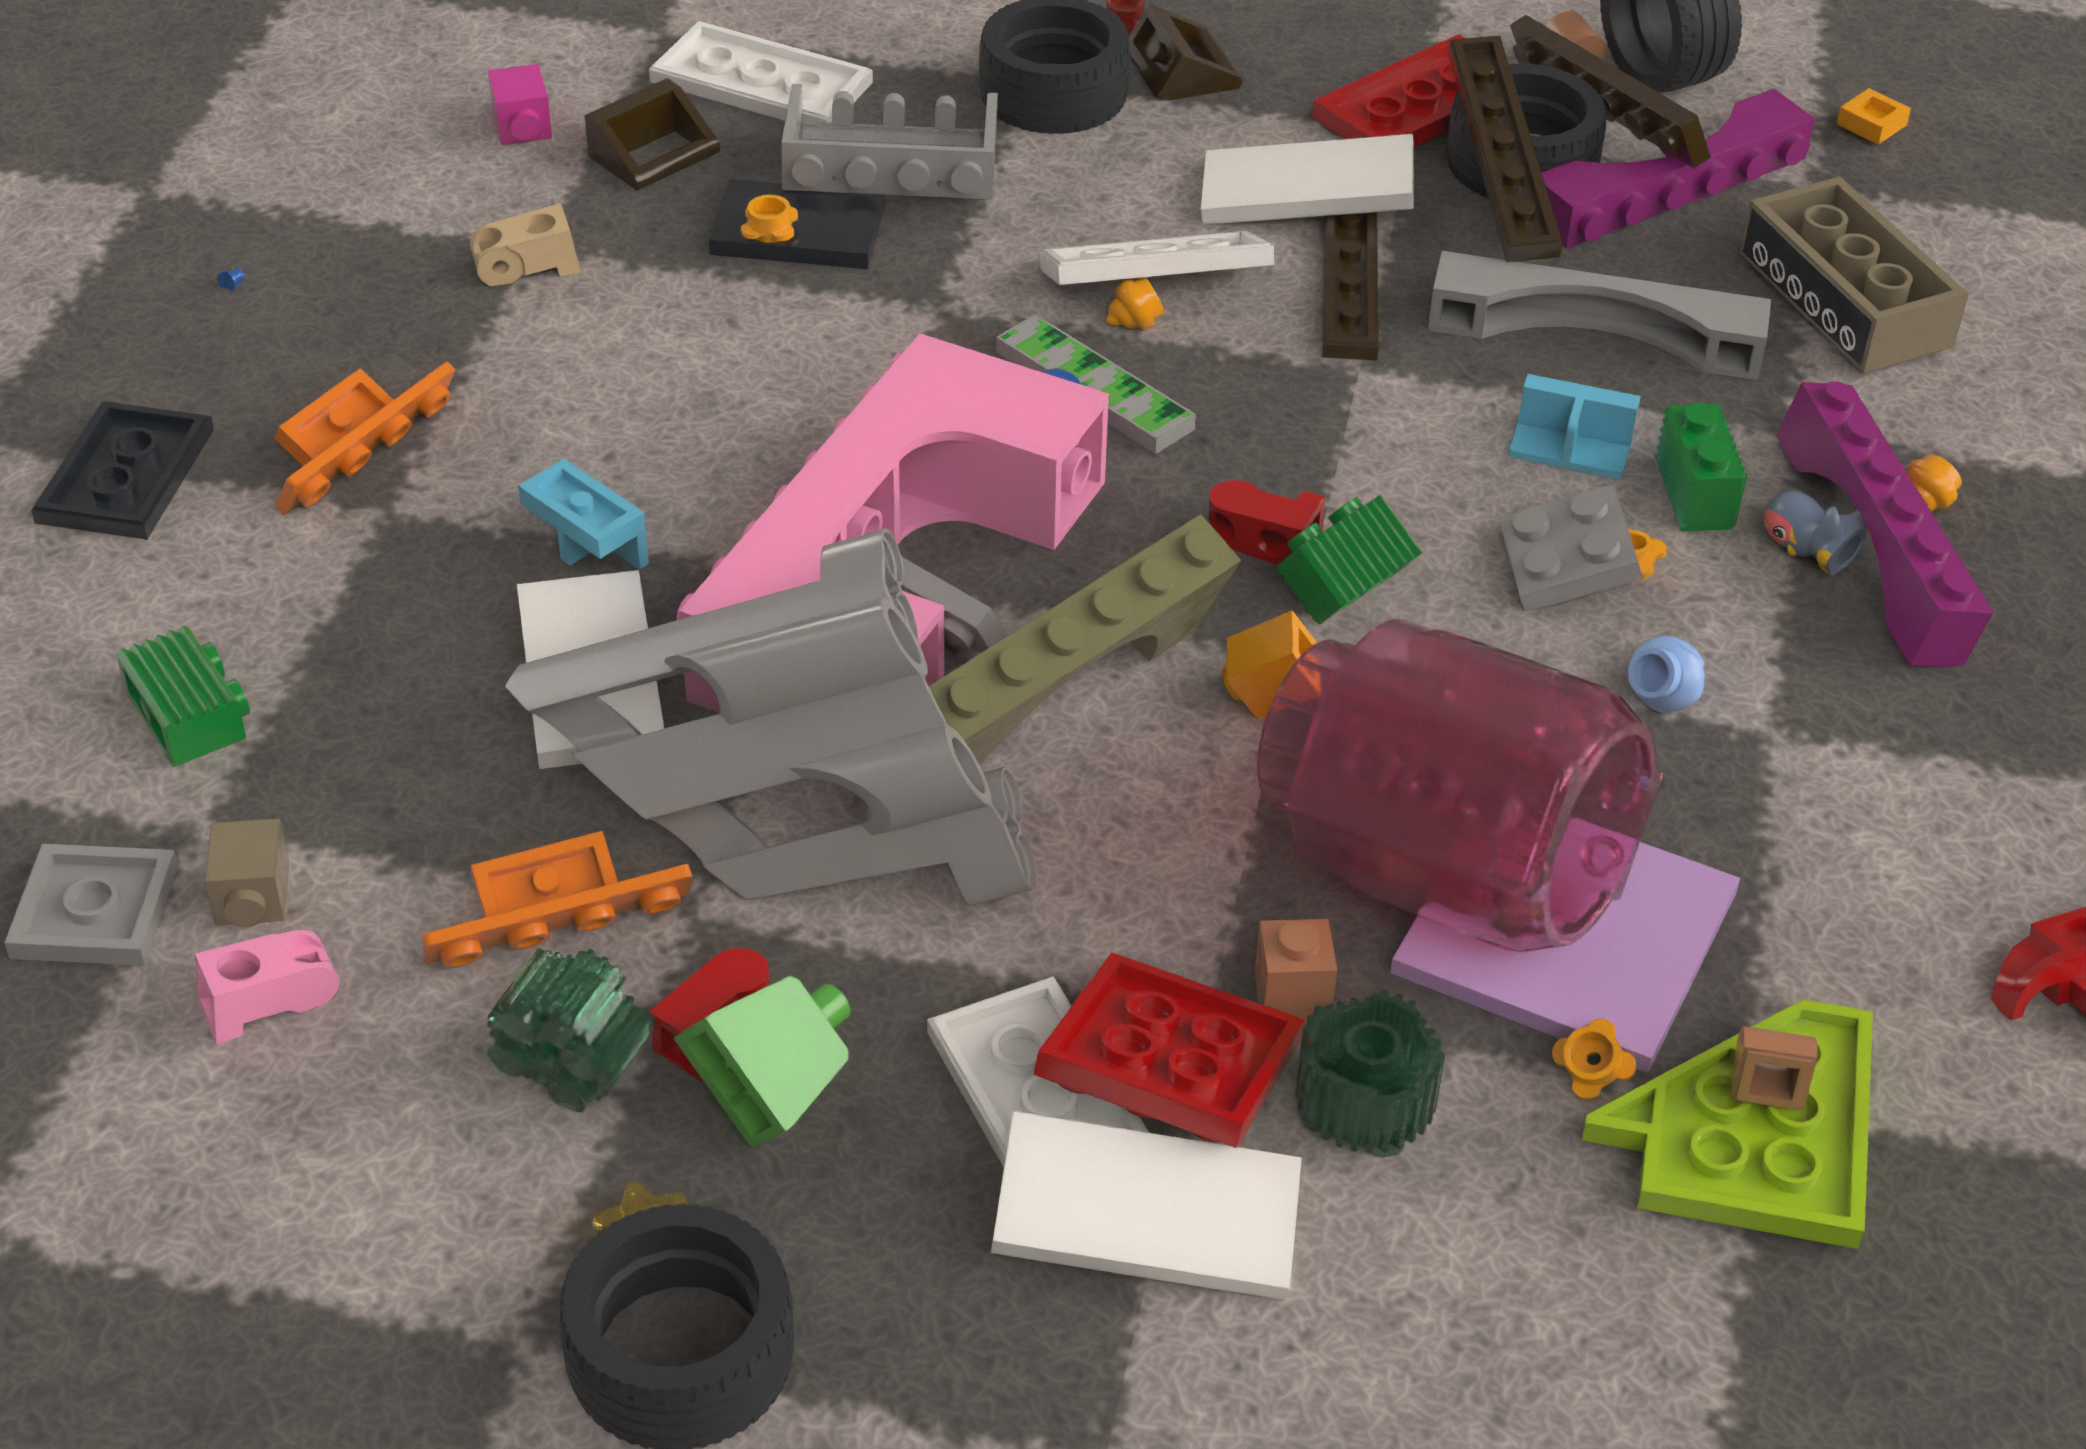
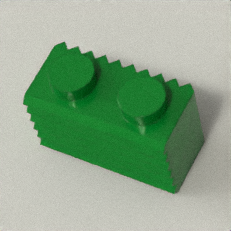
M1692 403L1690 405H1671L1664 410L1666 417L1662 419L1664 426L1660 428L1662 435L1658 437L1660 444L1656 446L1658 453L1655 454V458L1682 532L1732 530L1737 523L1748 474L1744 472L1745 466L1741 465L1742 459L1738 457L1739 451L1735 450L1736 443L1733 442L1734 436L1730 435L1731 429L1727 428L1728 422L1724 420L1725 414L1721 413L1723 407L1717 404Z
M1381 494L1365 505L1362 504L1358 497L1353 498L1328 517L1333 526L1322 531L1318 524L1315 523L1287 543L1293 553L1277 566L1278 574L1284 576L1285 584L1291 586L1292 593L1298 596L1299 603L1305 605L1306 613L1312 615V619L1319 625L1400 572L1423 553Z
M181 625L177 632L169 630L165 636L157 634L153 641L145 639L141 646L133 643L129 650L123 648L119 650L117 659L126 693L173 767L246 739L242 720L243 716L250 714L246 695L236 679L224 681V667L216 648L211 642L200 645L189 627Z

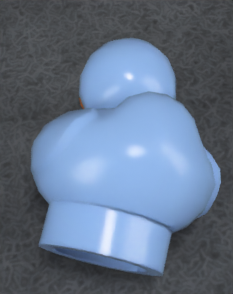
M1668 635L1655 636L1643 642L1634 651L1628 667V679L1635 694L1651 709L1661 713L1680 711L1701 697L1705 687V662L1699 652L1688 642Z

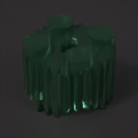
M538 948L488 1015L490 1020L487 1026L492 1029L489 1034L495 1041L487 1050V1055L503 1073L514 1077L523 1075L526 1079L532 1078L535 1080V1083L548 1088L549 1096L557 1105L574 1112H583L593 1099L600 1101L602 1097L608 1095L653 1031L654 1026L652 1025L655 1022V1018L649 1015L646 1007L640 1008L633 1005L635 1000L633 996L626 995L623 992L625 987L622 985L626 977L620 972L621 967L609 964L607 957L602 956L599 958L594 950L589 949L587 952L579 951L575 957L568 954L565 958L560 952L553 954L551 950L544 951Z
M1383 989L1380 994H1370L1369 997L1365 998L1364 1002L1359 1003L1356 998H1350V1004L1348 1005L1341 1001L1336 1002L1335 1009L1333 1004L1326 1005L1325 1007L1319 1005L1314 1007L1313 1015L1307 1016L1306 1026H1303L1295 1088V1097L1298 1098L1297 1113L1305 1128L1313 1132H1323L1322 1139L1325 1141L1331 1138L1336 1139L1337 1147L1341 1148L1344 1144H1349L1351 1151L1354 1152L1359 1147H1364L1367 1153L1379 1158L1400 1154L1405 1148L1406 1141L1413 1143L1416 1139V1133L1421 1135L1425 1133L1426 1125H1431L1433 1115L1436 1113L1445 1054L1441 1051V1039H1435L1436 1030L1434 1028H1426L1427 1020L1424 1017L1420 1018V1012L1416 1009L1417 1002L1415 1000L1405 1002L1403 1001V994L1398 993L1392 997L1389 996L1388 990Z

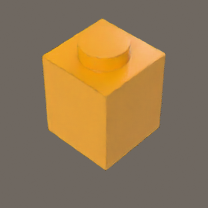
M1293 610L1227 638L1226 666L1222 668L1225 687L1231 697L1236 701L1242 700L1256 718H1265L1324 693L1323 650Z

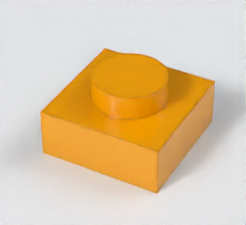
M1868 88L1840 107L1836 124L1879 145L1907 126L1911 108Z

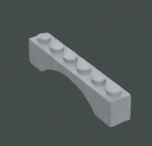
M1442 251L1433 287L1428 331L1482 339L1507 331L1533 327L1565 326L1597 329L1629 336L1655 345L1682 358L1701 372L1758 380L1768 335L1771 299L1522 262H1506V260Z

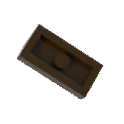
M1148 4L1129 36L1130 54L1157 97L1170 101L1236 90L1241 87V77L1204 24ZM1195 45L1203 58L1195 56L1189 46Z
M668 78L585 115L589 157L636 191L720 152V143L682 88ZM673 132L678 133L691 142L639 167L629 154V152Z

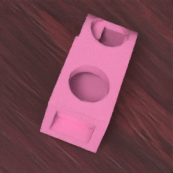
M295 930L278 935L274 933L195 953L198 1003L216 1045L244 1035V1023L285 1011L298 1013L327 1003L338 991L340 981L320 937L311 931Z

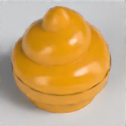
M1140 277L1134 281L1131 278L1125 279L1118 284L1114 290V300L1108 306L1106 322L1109 325L1119 326L1122 324L1127 329L1139 328L1147 330L1156 325V318L1165 314L1158 295L1146 277Z
M1927 454L1921 460L1911 461L1905 468V471L1931 512L1934 510H1946L1957 499V490L1962 484L1961 477L1957 470L1942 457Z

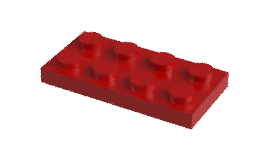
M1460 34L1315 99L1312 117L1345 139L1413 134L1414 147L1448 132L1451 108L1458 90L1448 56L1449 40L1465 39V37Z

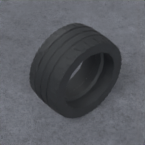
M1020 0L998 9L985 22L979 46V84L985 106H987V93H998L997 117L999 120H1003L1006 124H1011L1013 127L1029 130L1030 132L1068 134L1103 125L1106 121H1110L1112 117H1115L1123 108L1129 87V35L1124 22H1121V19L1115 13L1110 12L1109 9H1105L1103 6L1088 2L1087 0Z
M1600 0L1601 21L1605 39L1619 70L1659 93L1671 92L1706 82L1724 73L1736 58L1735 55L1738 53L1742 35V14L1739 0Z
M1525 63L1510 64L1509 67L1529 133L1540 135L1530 137L1541 173L1572 161L1600 163L1606 132V106L1598 91L1586 83L1585 80L1580 79V77L1564 72L1561 69ZM1457 90L1451 108L1447 137L1448 166L1451 168L1454 177L1461 184H1464L1466 188L1483 197H1488Z
M667 1204L657 1208L656 1206L649 1207L648 1210L644 1211L639 1210L630 1216L626 1215L621 1220L609 1224V1227L600 1230L595 1238L592 1237L588 1241L587 1246L579 1251V1256L574 1258L571 1269H568L566 1280H564L562 1286L559 1328L569 1381L579 1403L588 1416L591 1415L597 1425L603 1427L606 1432L613 1433L620 1440L623 1439L632 1445L638 1444L647 1449H693L696 1447L704 1448L713 1443H721L723 1439H730L738 1432L748 1429L751 1423L757 1422L769 1410V1406L775 1403L778 1395L784 1388V1383L789 1376L795 1342L793 1302L788 1277L780 1256H778L774 1246L770 1245L767 1237H763L756 1227L753 1228L749 1222L739 1219L734 1214L730 1215L724 1210H716L710 1206L701 1207L697 1204H678L673 1206ZM671 1287L710 1289L733 1298L753 1316L742 1337L717 1356L686 1366H650L619 1354L602 1338L618 1313L642 1296Z

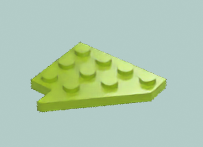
M1802 999L1751 1026L1753 1028L1816 1037L1817 1062L1804 1111L1731 1100L1732 1072L1738 1033L1587 1114L1582 1141L1643 1152L1637 1209L1859 1249L1865 1232L1873 1011Z

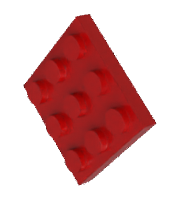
M1111 952L1039 1049L1033 1075L1055 1082L1069 1092L1088 1094L1124 1107L1133 1115L1143 1118H1154L1185 1129L1202 1140L1215 1143L1221 1142L1237 1148L1299 1045L1305 1019Z

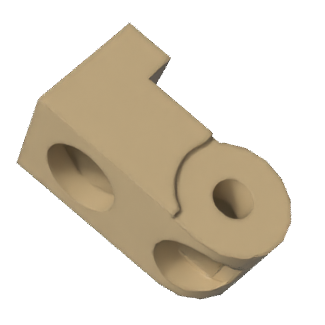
M561 203L488 223L479 227L473 233L470 240V250L477 274L481 281L489 286L514 283L521 275H529L556 267L560 277L581 273L571 232Z

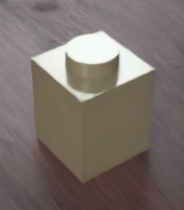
M280 818L211 823L205 884L215 925L253 926L260 922L284 921L289 859Z

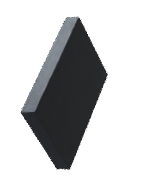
M729 179L709 237V253L716 256L868 269L885 210V195L782 190V183ZM762 195H777L788 200L790 207L798 211V219L792 222L791 226L794 229V236L787 241L764 243L757 239H747L742 236L741 226L747 223L748 220L745 216L748 203Z
M102 401L33 506L31 512L34 523L148 540L214 431L212 417Z

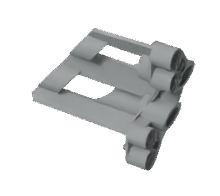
M887 528L823 546L819 581L520 664L505 686L527 711L542 718L564 735L578 750V752L572 755L645 820L655 821L676 835L701 859L704 868L746 900L947 862L962 896L970 906L1031 891L1037 887V870L1033 852L1020 828L1023 810L1020 793L1013 774L1007 767L991 771H983L964 739L954 728L947 724L924 678L925 675H928V667L918 642L916 620L911 605L901 590V585L904 581L902 557L894 536ZM689 671H695L714 690L720 704V713L642 735L626 718L598 697ZM802 778L820 779L848 789L863 799L868 805V820L768 846L750 827L715 801Z

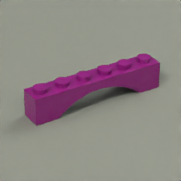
M1771 89L1735 102L1728 120L1719 131L1706 140L1711 158L1695 169L1675 157L1669 158L1665 156L1658 159L1618 163L1572 161L1542 172L1562 240V246L1567 249L1586 241L1596 240L1604 234L1628 225H1636L1644 219L1668 210H1676L1684 204L1708 195H1716L1724 189L1748 180H1756L1764 174L1788 165L1798 164L1801 160L1806 159L1815 118L1777 90Z
M1838 381L1828 383L1801 382L1776 435L1779 443L1796 472L1815 473L1829 478L1846 492L1859 510L1871 535L1879 561L1885 599L1886 626L1909 665L1935 667L1965 665L1992 617L1993 610L1854 387Z

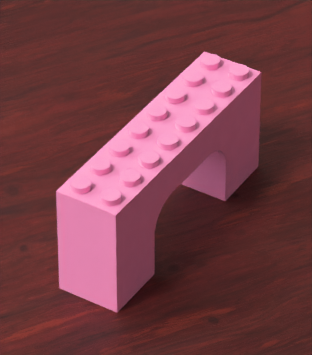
M919 333L903 353L899 352L895 355L889 369L879 381L867 387L861 401L852 412L837 422L833 434L818 451L814 450L809 454L803 468L793 480L778 490L773 503L760 518L748 524L741 540L728 555L722 556L716 561L711 574L695 593H690L683 599L678 609L676 621L819 581L823 546L885 528L892 533L898 545L905 536L922 526L942 521H963L978 524L1055 550L1105 483L1109 393ZM902 591L907 597L914 613L918 631V642L928 667V675H925L924 678L928 686L944 677V605ZM695 671L682 673L685 678L686 701L720 713L718 698L710 684Z

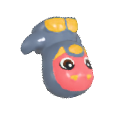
M1798 490L1779 493L1768 503L1764 511L1763 523L1769 536L1780 545L1786 547L1787 553L1790 556L1814 557L1822 571L1829 576H1833L1851 562L1861 549L1866 538L1867 526L1858 509L1851 514H1838L1837 508L1831 506L1825 511L1812 497Z

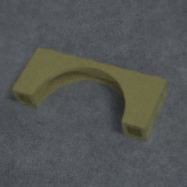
M1199 514L931 684L929 688L947 724L954 728L964 739L981 766L1001 741L1034 709L1069 680L1106 654L1131 641L1139 652L1151 661L1191 635L1241 562V559L1208 521Z

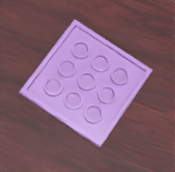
M1492 789L1395 953L1390 973L1559 1039L1568 1038L1572 1032L1580 1027L1588 1026L1592 1020L1606 1019L1614 1024L1616 1039L1621 1049L1634 1056L1636 1069L1648 1073L1737 893L1740 878Z

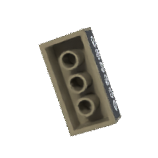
M1840 176L1750 201L1739 253L1863 374L1955 346L1969 293Z

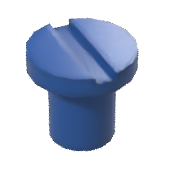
M239 268L232 271L223 270L217 276L220 287H226L231 291L235 290L237 283L245 278L243 271Z

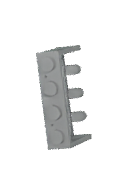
M792 84L781 142L782 190L992 199L998 93H987L985 130L956 128V102L950 96H941L936 101L935 127L905 126V100L897 93L889 94L885 98L883 125L853 124L854 100L853 96L847 91H839L833 97L832 123L803 122L802 84Z

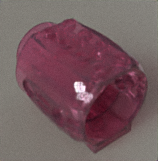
M1392 619L1379 624L1360 639L1356 645L1326 639L1308 648L1290 668L1273 698L1262 729L1257 758V775L1260 790L1270 805L1291 814L1294 844L1300 857L1308 865L1339 877L1348 882L1354 889L1423 919L1485 943L1515 952H1529L1571 945L1592 929L1612 900L1621 899L1664 774L1657 770V751L1652 732L1627 701L1614 693L1612 689L1491 645L1448 631L1431 629L1405 619Z

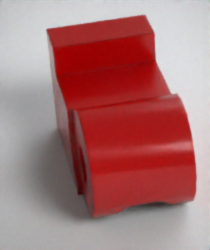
M1224 481L1217 484L1210 491L1208 523L1232 550L1279 565L1293 553L1287 543L1315 523L1323 531L1325 496L1302 491L1298 499L1295 500L1259 491L1254 484L1246 481Z
M748 948L728 949L714 956L649 1011L653 1051L705 1084L673 1038L711 1013L769 986L770 975L766 959L760 953Z

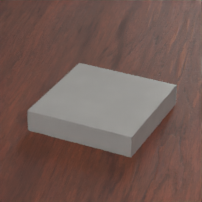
M42 844L4 942L9 959L145 966L178 869L175 850Z

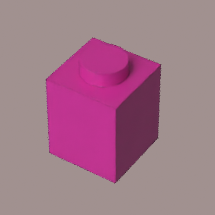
M539 64L488 70L492 110L501 145L552 139L548 96Z

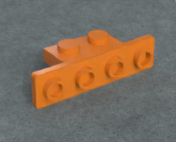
M445 362L399 397L393 399L360 368L281 424L274 439L303 467L286 479L276 508L285 515L300 503L306 508L311 507L326 494L331 486L330 481L343 472L347 477L353 476L368 462L372 455L371 450L382 442L387 447H391L401 440L411 428V421L421 413L427 418L435 415L451 397V392L447 389L456 369L449 362Z
M603 831L471 865V876L484 918L423 934L422 953L426 964L442 961L445 968L460 967L479 960L483 957L482 949L509 942L512 950L531 948L547 941L550 938L549 931L575 925L578 932L594 931L612 924L616 920V913L641 907L643 914H656L667 911L681 903L680 896L689 893L693 878L689 864L618 882Z

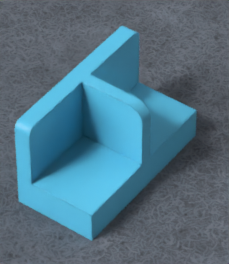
M1527 374L1522 392L1518 423L1511 442L1509 456L1516 459L1620 479L1623 476L1632 443L1641 396Z
M565 458L518 485L520 504L557 529L560 558L566 564L572 565L589 553L601 559L612 551L639 570L649 564L644 511Z

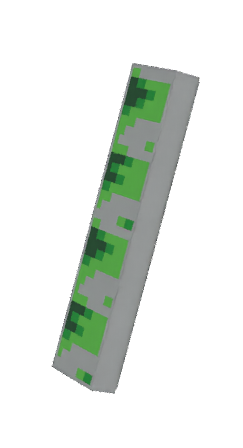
M1036 314L996 337V353L1012 363L1040 372L1053 368L1064 369L1074 374L1082 385L1109 393L1107 424L1154 454L1159 453L1195 430V413Z

